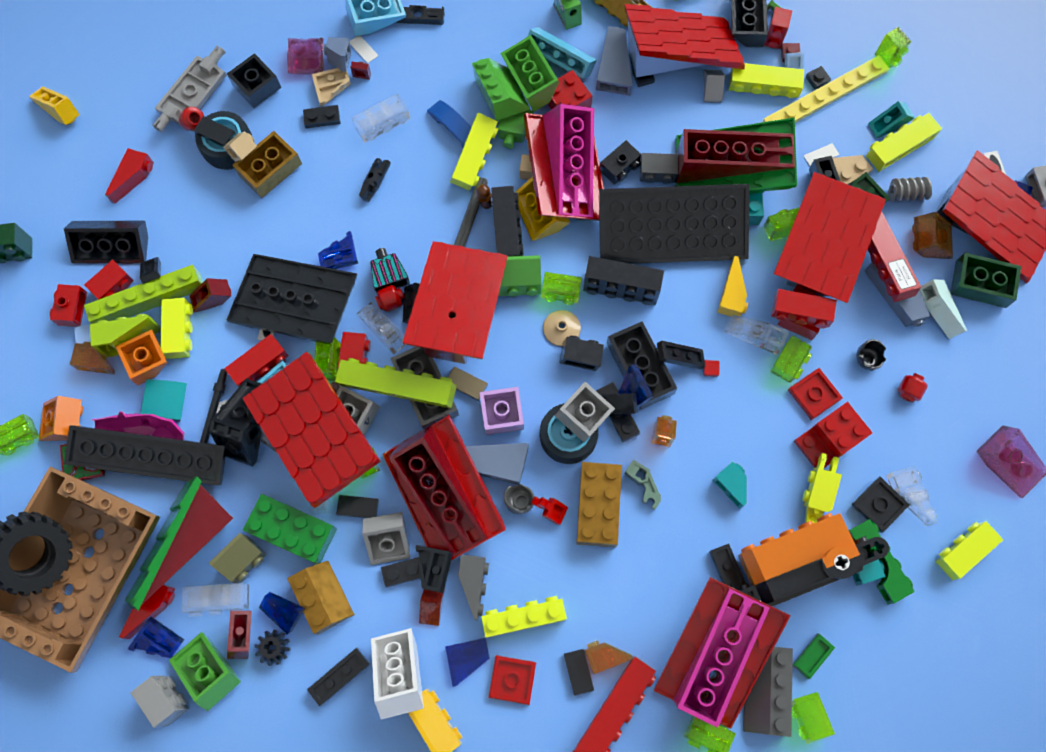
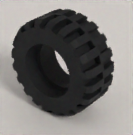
M25 511L19 512L18 516L13 514L6 516L7 521H0V589L6 590L12 595L19 593L21 596H29L30 592L35 595L42 593L43 588L50 589L54 586L52 583L55 580L60 581L63 578L61 574L64 570H68L70 566L67 564L68 560H72L73 553L69 549H72L73 545L72 541L68 539L70 537L68 532L59 523L38 512H31L29 514ZM29 536L42 537L45 548L41 559L34 566L26 570L15 571L9 566V555L16 543Z

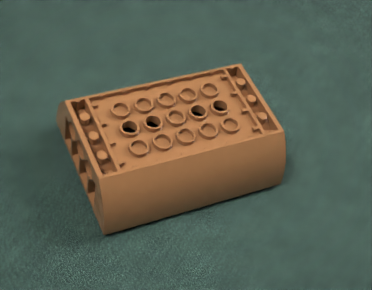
M49 467L24 512L26 511L29 514L31 512H38L41 515L50 517L63 526V529L70 536L68 539L72 541L73 548L69 549L73 553L72 560H68L67 564L70 566L67 571L64 570L62 572L63 578L60 581L55 580L52 583L54 586L50 589L43 588L42 593L35 595L30 592L29 596H21L19 593L12 595L6 590L0 589V638L70 673H75L80 668L161 517L78 478ZM99 529H103L104 536L98 540L96 532ZM29 536L16 543L9 555L10 568L15 571H21L34 566L44 553L45 544L43 538L40 536ZM90 547H93V556L87 558L85 554L86 550ZM72 584L73 592L70 595H66V586ZM58 603H61L63 610L61 613L56 614L54 608Z

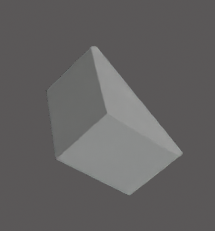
M704 70V102L722 103L724 73L722 70Z

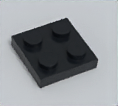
M879 476L851 505L867 520L870 519L871 522H874L879 528V532L883 533L910 504Z

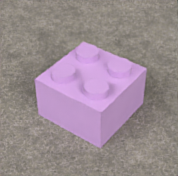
M518 387L480 392L486 435L524 430Z

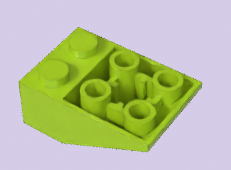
M138 314L131 318L119 317L113 321L100 320L97 323L90 324L91 347L106 358L119 356L115 346L151 329L155 335L161 331V327L146 314Z

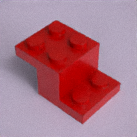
M847 401L795 439L794 443L814 468L817 467L820 454H826L825 468L831 463L833 457H841L873 432Z

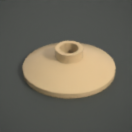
M558 310L548 315L543 325L546 339L556 346H562L566 337H579L581 331L578 318L573 313L565 310ZM563 323L566 327L560 328L559 324Z

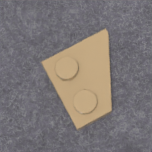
M338 68L312 74L321 107L351 85L348 72H343Z
M863 155L833 158L840 181L851 185L853 181L865 172L869 174L873 170Z

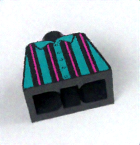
M386 248L377 249L375 251L377 259L370 261L373 286L376 294L378 290L389 285H394L396 289L410 285L408 275L395 253L388 255Z

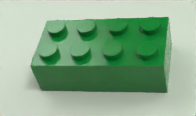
M264 494L260 495L243 528V531L315 564L321 563L337 530L331 524Z

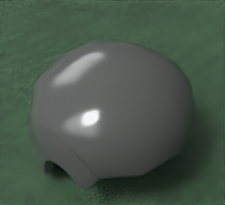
M522 484L509 486L504 492V503L512 513L524 514L529 512L534 506L531 504L534 493L530 488Z

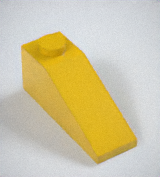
M42 86L29 96L33 102L64 125L73 123L80 115L68 97Z
M734 256L717 313L739 319L742 313H746L748 303L746 302L747 292L739 258Z

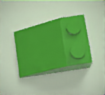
M203 632L198 634L169 659L193 701L206 711H209L241 682L232 667Z

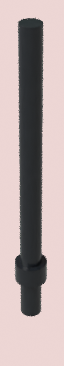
M220 369L217 383H214L213 386L214 394L200 442L208 443L211 420L216 415L221 395L226 388L224 384L228 373L225 369Z

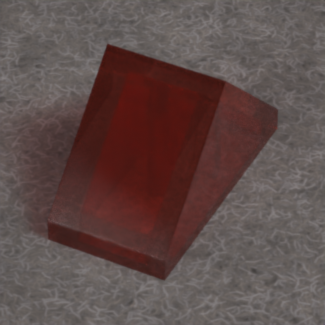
M423 589L420 600V624L440 625L445 589L444 593Z

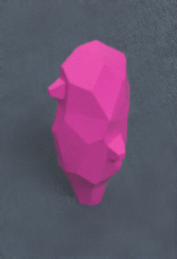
M120 411L118 415L91 420L95 421L94 428L181 440H184L185 435L172 419L153 414H125Z

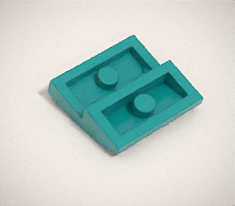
M147 379L140 414H153L172 419L173 421H181L187 383Z

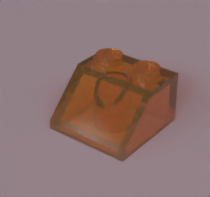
M937 212L914 217V224L912 225L914 251L926 258L952 259V225Z

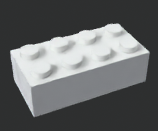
M412 628L371 638L374 702L381 720L424 709L418 650Z

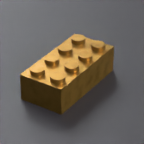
M582 462L576 545L617 547L622 465Z

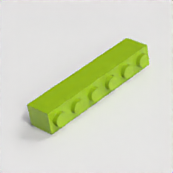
M192 264L144 284L141 283L88 303L84 307L91 324L97 323L100 320L113 321L119 317L129 318L161 306L162 299L182 298L190 295L203 281L200 272Z
M348 358V361L340 360L335 383L341 386L452 408L457 386L451 382L452 379L440 377V379H435L433 375L422 373L421 376L415 375L414 371L403 369V372L396 371V368L385 365L384 368L377 367L378 364L372 362L361 364L359 360Z

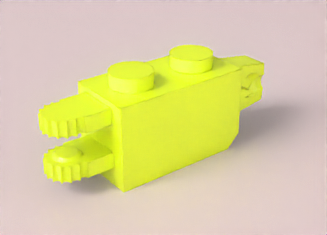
M821 453L817 467L810 471L808 475V482L810 484L808 490L804 491L802 498L804 506H806L805 522L812 520L814 524L818 522L817 519L824 512H829L833 509L842 477L841 474L836 473L839 462L838 457L832 458L829 471L824 470L827 457L826 454Z

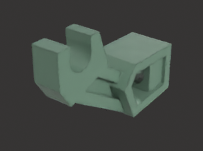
M633 460L624 474L636 484L643 485L645 492L642 502L645 504L648 499H652L654 505L651 509L655 511L661 502V494H659L650 469ZM638 470L645 474L644 480L635 476Z

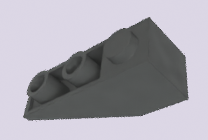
M461 555L458 576L473 618L478 621L479 616H483L484 604L480 603L481 595L485 596L487 583H483L484 575H488L489 563H486L485 557Z

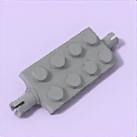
M216 45L208 57L201 58L196 56L156 105V111L161 114L155 123L152 124L156 130L162 133L170 121L180 125L178 116L187 107L191 106L201 109L227 76L226 72L217 66L218 61L226 53L223 48H219Z

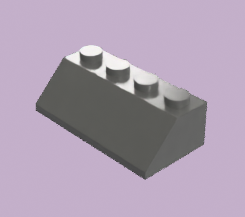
M774 647L744 703V732L791 737L793 648Z

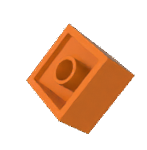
M152 329L115 346L129 378L137 385L145 383L147 379L155 378L168 363Z
M56 396L44 402L39 441H67L69 426H81L79 424V419L83 412L81 399Z

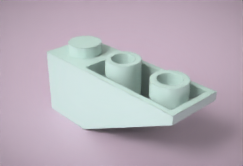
M933 279L922 285L920 292L926 307L946 336L951 339L966 332L967 329L945 280Z

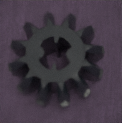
M273 630L272 633L265 631V638L262 636L258 637L261 644H255L254 646L255 648H260V651L256 652L255 656H262L260 662L265 663L267 661L268 666H272L274 662L276 665L281 664L280 657L282 659H287L288 657L284 651L291 650L290 647H285L290 640L284 639L285 633L283 632L278 635V630ZM269 646H276V650H269Z

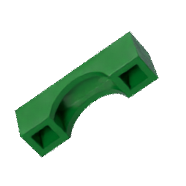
M870 519L849 530L853 541L866 536L867 540L881 537L879 528ZM874 546L866 551L869 553L874 552L876 547ZM890 546L888 554L879 559L885 567L884 574L886 577L881 578L876 586L887 605L894 604L915 592L912 588V581L904 575L900 562L891 554Z

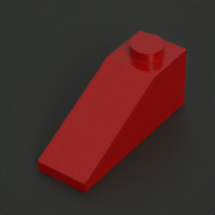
M127 148L105 193L112 203L116 204L147 178L149 172L153 169L154 163L149 155Z
M163 584L140 606L139 611L132 608L119 638L131 639L164 611L175 597V588Z

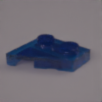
M637 364L629 366L618 394L636 393L637 407L639 408L653 398V395Z
M486 638L445 646L453 687L461 683L490 659Z

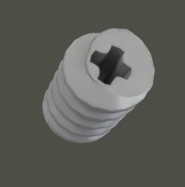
M928 177L892 179L888 189L890 201L893 202L895 197L897 201H901L902 198L904 201H908L909 198L912 201H915L916 198L923 200L924 197L926 200H929L932 196L930 179Z

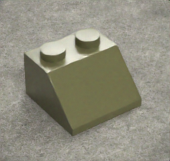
M239 533L209 564L230 582L237 584L238 582H243L249 576L248 572L253 567H258L264 561L263 557L266 553L251 538Z

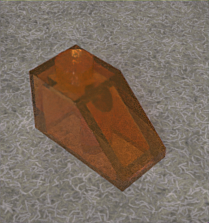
M91 342L75 343L69 365L81 371L115 374V370L107 358L91 347Z
M666 415L657 417L651 443L671 447L676 438L677 421L672 420V417Z
M598 640L587 644L588 649L584 650L593 674L633 659L631 654L605 642L599 644Z

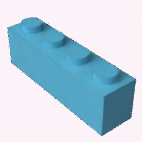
M539 27L530 29L528 36H532L546 59L568 71L573 70L582 79L591 75L597 61L595 58Z

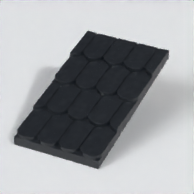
M253 254L226 320L227 322L332 345L355 285L357 273Z

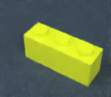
M185 298L162 299L161 350L167 359L190 357V351H192L190 333L193 331V326L190 322V315L193 314V308Z
M986 521L971 524L967 528L968 533L959 535L953 540L954 545L951 548L946 547L938 554L940 558L935 562L952 580L961 579L1003 541L1000 535Z

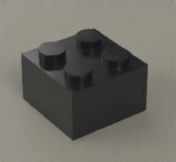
M255 53L227 73L232 86L253 108L281 88L277 76Z

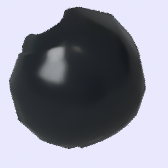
M875 339L864 342L858 347L856 353L859 365L866 370L873 371L879 369L886 361L884 357L886 347L879 340Z

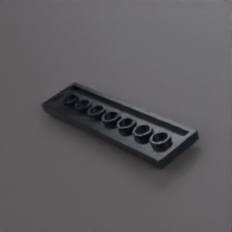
M70 425L64 465L189 481L197 476L202 481L201 483L222 485L227 449L224 445Z

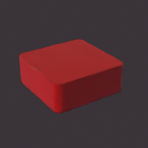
M705 360L706 367L703 368V375L718 377L720 374V362L717 360Z

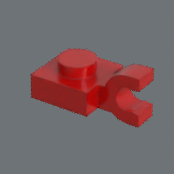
M536 496L533 497L531 502L532 505L544 510L543 517L556 525H561L568 509L566 505L555 498L547 500L544 497L539 499Z

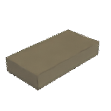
M453 367L448 378L452 379L451 382L457 386L456 390L478 401L480 400V392H484L488 386L487 382L456 367Z

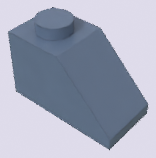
M328 37L327 43L324 44V55H327L328 63L343 72L347 71L351 56L349 38Z

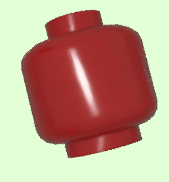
M191 106L183 109L178 116L180 126L187 131L193 132L204 116L203 112Z
M389 285L378 290L375 299L381 310L384 309L386 312H391L402 306L404 295L400 288L396 289L394 285Z
M917 373L905 375L898 387L899 397L911 403L920 401L928 388V384L924 381L925 378Z

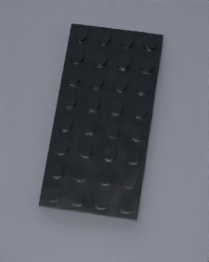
M749 184L599 189L600 258L628 264L733 260L734 256H737L739 260L749 259Z

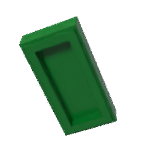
M817 633L794 661L793 666L807 679H811L835 647L821 634Z

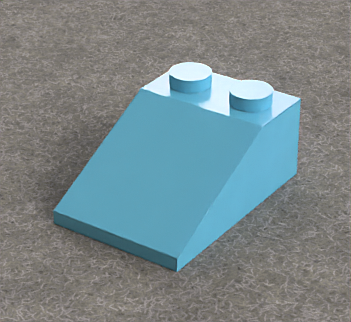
M346 0L345 8L355 36L372 34L406 17L401 0Z

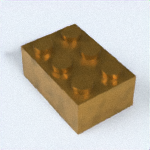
M273 131L259 142L257 147L244 159L235 162L233 167L238 176L263 198L301 166L302 162L298 153Z

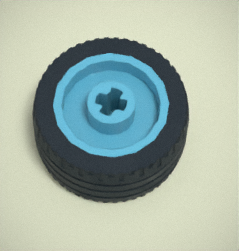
M217 111L206 116L234 130L236 135L245 131L252 136L245 121L235 113ZM195 133L197 148L210 165L218 169H234L233 164L235 161L222 146Z
M562 403L550 409L542 419L539 432L540 443L546 454L556 462L575 464L586 459L595 449L598 440V428L583 442L554 416L564 405Z

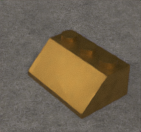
M329 561L305 568L287 578L313 634L319 635L355 615Z

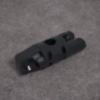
M380 158L375 159L359 193L362 200L369 202L379 189L391 165L389 160H383L382 162Z

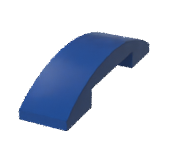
M439 100L427 109V112L438 124L441 123L461 143L463 148L471 126L452 107Z

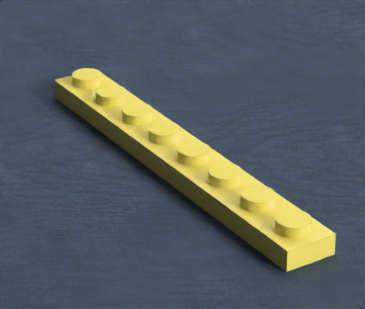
M877 56L763 119V122L795 117L796 123L887 73L889 67L880 56Z

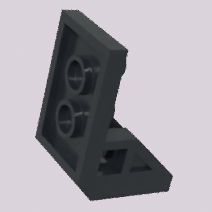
M246 378L213 417L209 432L215 444L226 447L227 458L253 467L258 460L262 431L242 398L262 383Z

